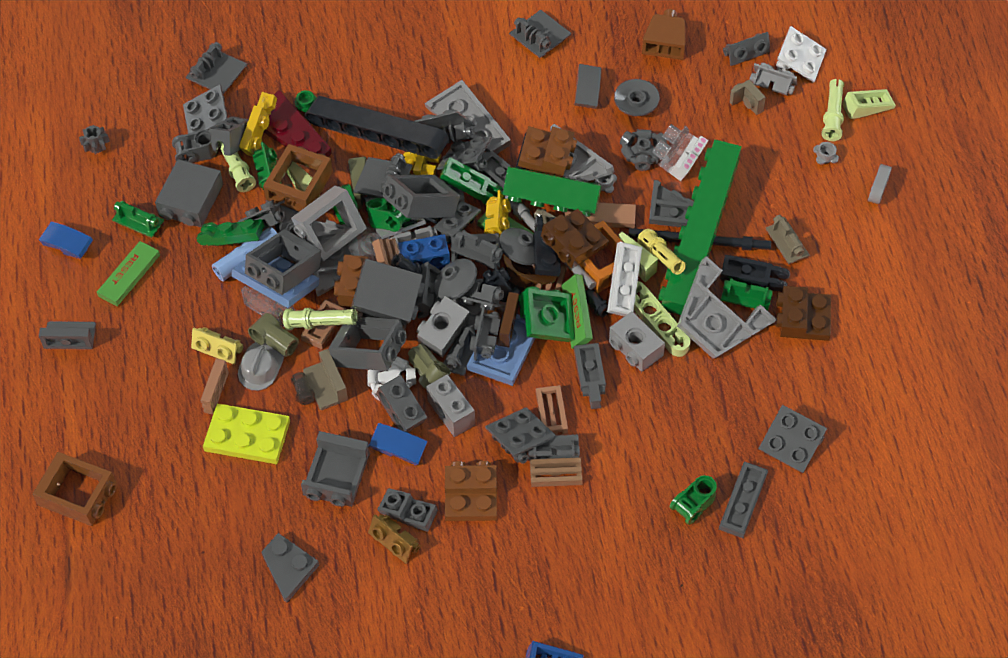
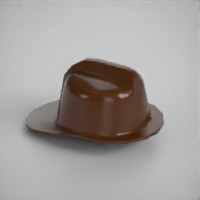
M506 255L503 256L506 270L511 277L509 281L515 286L528 288L534 287L537 283L551 284L557 278V276L535 275V264L522 265L512 261Z

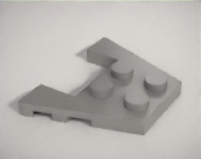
M706 256L700 262L677 327L714 359L774 323L776 318L763 306L759 305L745 322L708 290L723 270Z

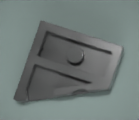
M279 533L261 552L286 603L319 566L318 560Z

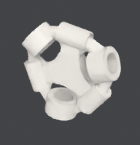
M396 357L388 371L368 370V386L372 388V395L379 400L376 392L382 386L381 384H385L399 376L403 370H406V384L410 388L413 384H416V368H412L409 365V361Z

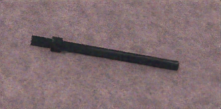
M629 228V237L638 238L639 234L645 229ZM654 230L658 237L663 238L665 241L681 242L679 239L680 232ZM715 236L713 245L741 247L742 250L751 251V248L771 249V241L752 239L751 236H743V238Z

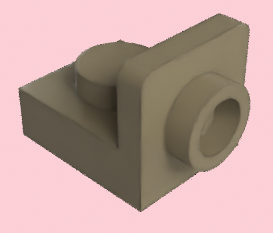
M750 79L733 87L730 95L732 106L743 101L745 106L756 115L764 111L766 97Z

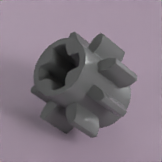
M94 125L83 129L84 136L79 137L85 152L90 151L95 154L106 150L105 143L110 142L104 127L99 128Z

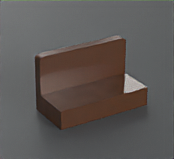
M509 292L507 302L499 301V304L505 305V308L495 307V311H487V314L491 312L500 314L501 323L498 335H488L497 337V346L510 347L519 308V294Z

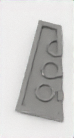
M463 80L425 103L426 108L435 115L443 114L445 110L454 109L472 121L475 126H471L473 135L470 136L469 140L479 136L483 138L492 136V140L485 149L486 152L493 151L498 154L512 145L511 139Z

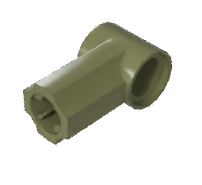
M269 313L261 316L248 329L250 337L260 345L266 343L285 357L291 356L299 344V339L283 329L278 320Z
M419 344L416 347H412L408 352V360L421 376L419 382L425 389L429 384L447 374L448 376L451 374L450 369L444 363L438 361L426 345Z

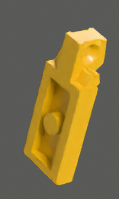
M262 92L257 106L254 105L239 145L240 149L249 156L253 157L254 151L261 147V137L269 125V115L276 106L277 98L272 94Z

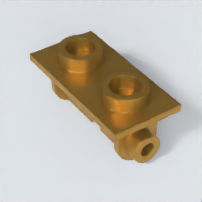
M373 515L368 533L390 550L393 555L407 564L411 551L416 553L420 549L419 540L406 530L399 534L401 526L388 515Z

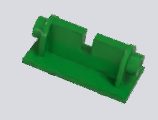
M261 142L262 150L254 151L253 160L258 171L259 186L263 188L264 183L277 164L278 156L273 148H269Z
M117 201L114 205V210L117 213L112 221L152 238L164 222V219L157 217L155 214H150L129 205L125 201Z
M731 278L730 281L725 280L721 301L754 309L761 305L768 311L773 291L768 290L769 287L750 286L746 283L733 281Z

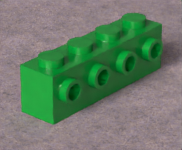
M509 166L502 195L508 196V200L521 203L522 199L530 200V205L544 207L545 204L554 205L553 210L567 212L568 208L573 210L579 209L586 217H590L591 213L595 214L597 212L602 185Z

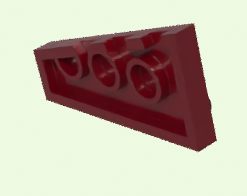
M278 90L274 94L277 98L276 106L269 115V125L264 130V133L285 147L288 144L296 147L300 146L308 151L324 154L329 157L332 154L330 146L282 92Z

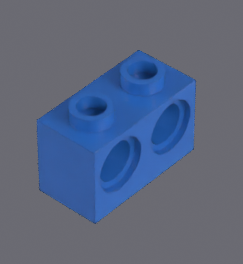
M445 234L398 242L399 253L412 262H418L420 265L428 262L440 271L450 263V254Z

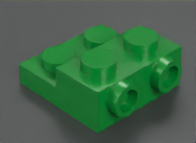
M528 287L519 295L520 318H525L527 337L571 342L575 339L571 294L561 293L560 290L546 291L540 290L538 287Z

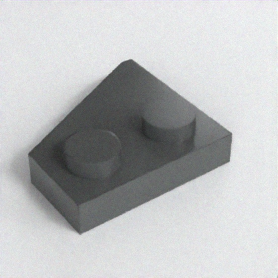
M654 180L649 224L674 227L686 226L688 222L685 219L688 206H693L694 201L684 198L675 190L671 192L661 186V182Z

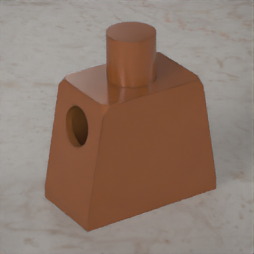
M673 9L665 10L664 15H653L643 37L642 54L683 60L685 51V20L677 17V12Z

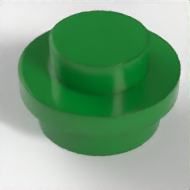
M308 90L299 92L294 101L295 107L299 111L307 112L316 96Z

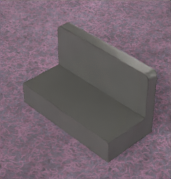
M49 321L46 328H40L39 338L44 349H93L96 324L95 322Z

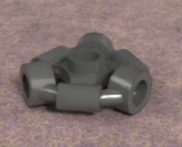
M637 129V132L626 131L620 140L622 145L621 152L628 162L635 164L636 169L645 171L653 163L657 164L665 155L664 149L667 147V140L663 133L656 134L652 133L651 130ZM636 137L638 141L634 146L631 147ZM651 138H652L653 143H654V146H655L656 148H654V147L651 145V142H650V139H651Z

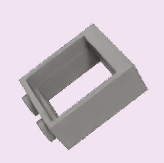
M337 186L332 187L291 218L295 225V233L301 239L321 249L322 261H325L367 229L348 191ZM333 206H336L346 227L321 245L310 224Z

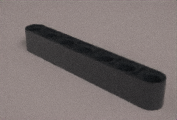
M317 96L305 113V118L315 126L431 159H438L450 140L448 134L439 128L323 96Z

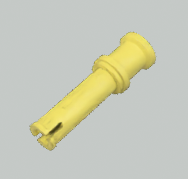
M645 229L639 234L637 243L657 257L672 273L678 275L685 270V262L667 248L666 241L658 237L654 230Z

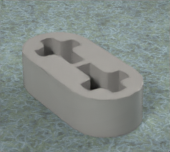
M880 164L868 198L869 202L880 204L892 167Z

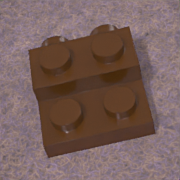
M579 209L565 217L561 214L544 224L541 233L544 243L550 246L558 254L560 260L571 269L606 248L609 240Z
M783 286V291L778 292L777 307H781V313H777L776 327H780V337L829 341L831 332V295L808 293V288Z

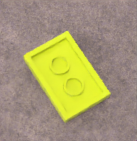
M217 403L203 449L205 452L277 464L290 424V417Z

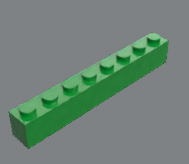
M714 139L712 148L708 147L706 150L704 161H707L706 167L701 166L698 180H701L699 186L694 187L692 194L694 204L687 208L685 219L688 222L686 226L682 225L679 233L680 246H675L673 251L679 259L685 262V270L681 274L676 275L668 268L665 280H668L667 286H662L658 300L662 301V306L670 313L682 314L700 262L704 257H709L738 167L742 146Z

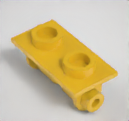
M498 190V197H490L486 202L487 219H485V234L499 233L500 236L504 230L510 228L508 213L511 212V205L500 190Z

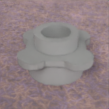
M823 142L814 147L813 151L817 155L816 162L818 164L838 162L839 156L836 155V146L834 144Z
M615 174L595 179L592 183L602 185L601 191L611 193L614 191L613 184L617 181V176Z

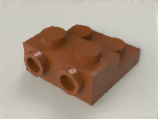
M528 126L518 166L563 177L565 170L570 171L573 157L569 156V153H574L577 140L573 139L575 132L553 126L551 132Z
M344 255V260L338 261L337 275L341 276L340 281H335L334 296H338L340 306L352 305L362 265L368 257Z
M454 461L450 466H445V521H497L496 465H491L488 461H479L476 465L466 466L462 461Z

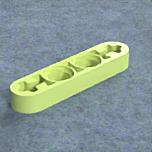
M638 281L636 293L640 292V298L636 294L634 311L665 342V348L672 355L677 357L686 355L690 349V338L677 327L678 323L642 282ZM646 306H653L657 311L654 314H647L643 309ZM667 323L671 326V329L661 331L658 325ZM675 340L679 344L683 342V347H681L680 345L675 346Z

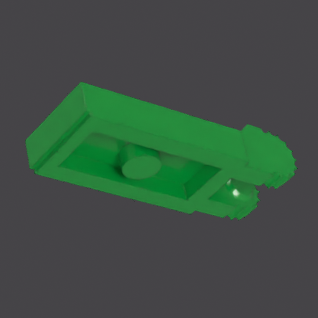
M450 157L446 161L439 178L481 200L484 205H486L490 197H498V190L503 194V188L491 181L490 178Z
M247 219L234 223L225 222L219 225L210 222L202 225L201 233L197 235L196 239L202 246L258 241L265 225L262 219Z

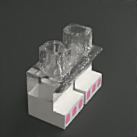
M670 124L662 137L671 142V146L660 140L652 152L662 159L658 165L681 181L689 172L709 140L703 136L697 138L690 134L687 126L680 130Z

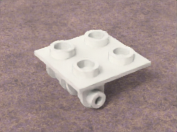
M790 26L777 58V69L781 72L782 70L792 68L805 78L815 82L827 49Z

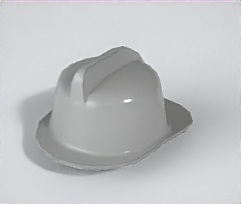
M256 342L253 343L246 350L238 370L240 382L250 390L259 391L266 389L276 379L284 356L266 343L263 345Z

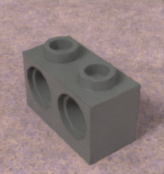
M401 375L378 388L376 395L397 429L408 433L426 420V414Z

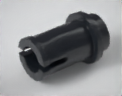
M401 253L396 254L391 260V266L417 274L422 273V268L418 262L410 261Z
M587 289L585 291L587 304L594 310V314L602 318L609 314L607 312L609 301L604 300L594 289Z

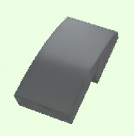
M579 64L575 106L597 108L601 67Z
M390 488L387 489L377 509L385 516L388 515L398 522L427 532L438 512L436 505L415 500L409 493Z

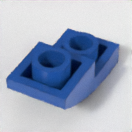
M51 221L39 238V241L44 246L60 249L64 255L81 259L93 239L73 228Z
M378 423L370 440L369 447L390 457L394 455L416 466L428 441L394 427Z

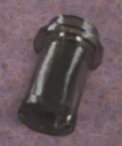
M303 372L294 374L291 382L296 391V401L302 405L312 403L315 392L310 388L306 374Z

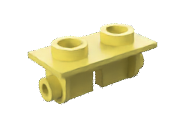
M206 327L192 329V349L225 360L231 364L236 363V352L241 353L243 344L240 343V340H234L226 336L222 339L220 338L221 334L208 330Z

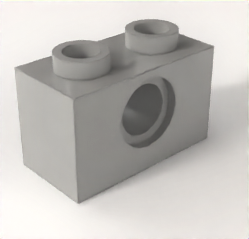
M444 296L441 302L437 301L430 311L432 315L427 321L423 320L416 331L418 333V343L426 345L429 350L442 358L460 334L462 327L470 319L467 309ZM439 322L448 324L447 328L442 330L436 328L435 325Z
M632 311L610 327L609 342L615 350H620L626 356L629 364L634 367L636 366L641 372L664 356L665 342Z
M448 374L426 386L429 404L454 437L475 426V410Z

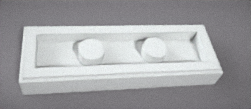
M624 242L617 243L608 313L626 316L631 311L633 312L642 247Z

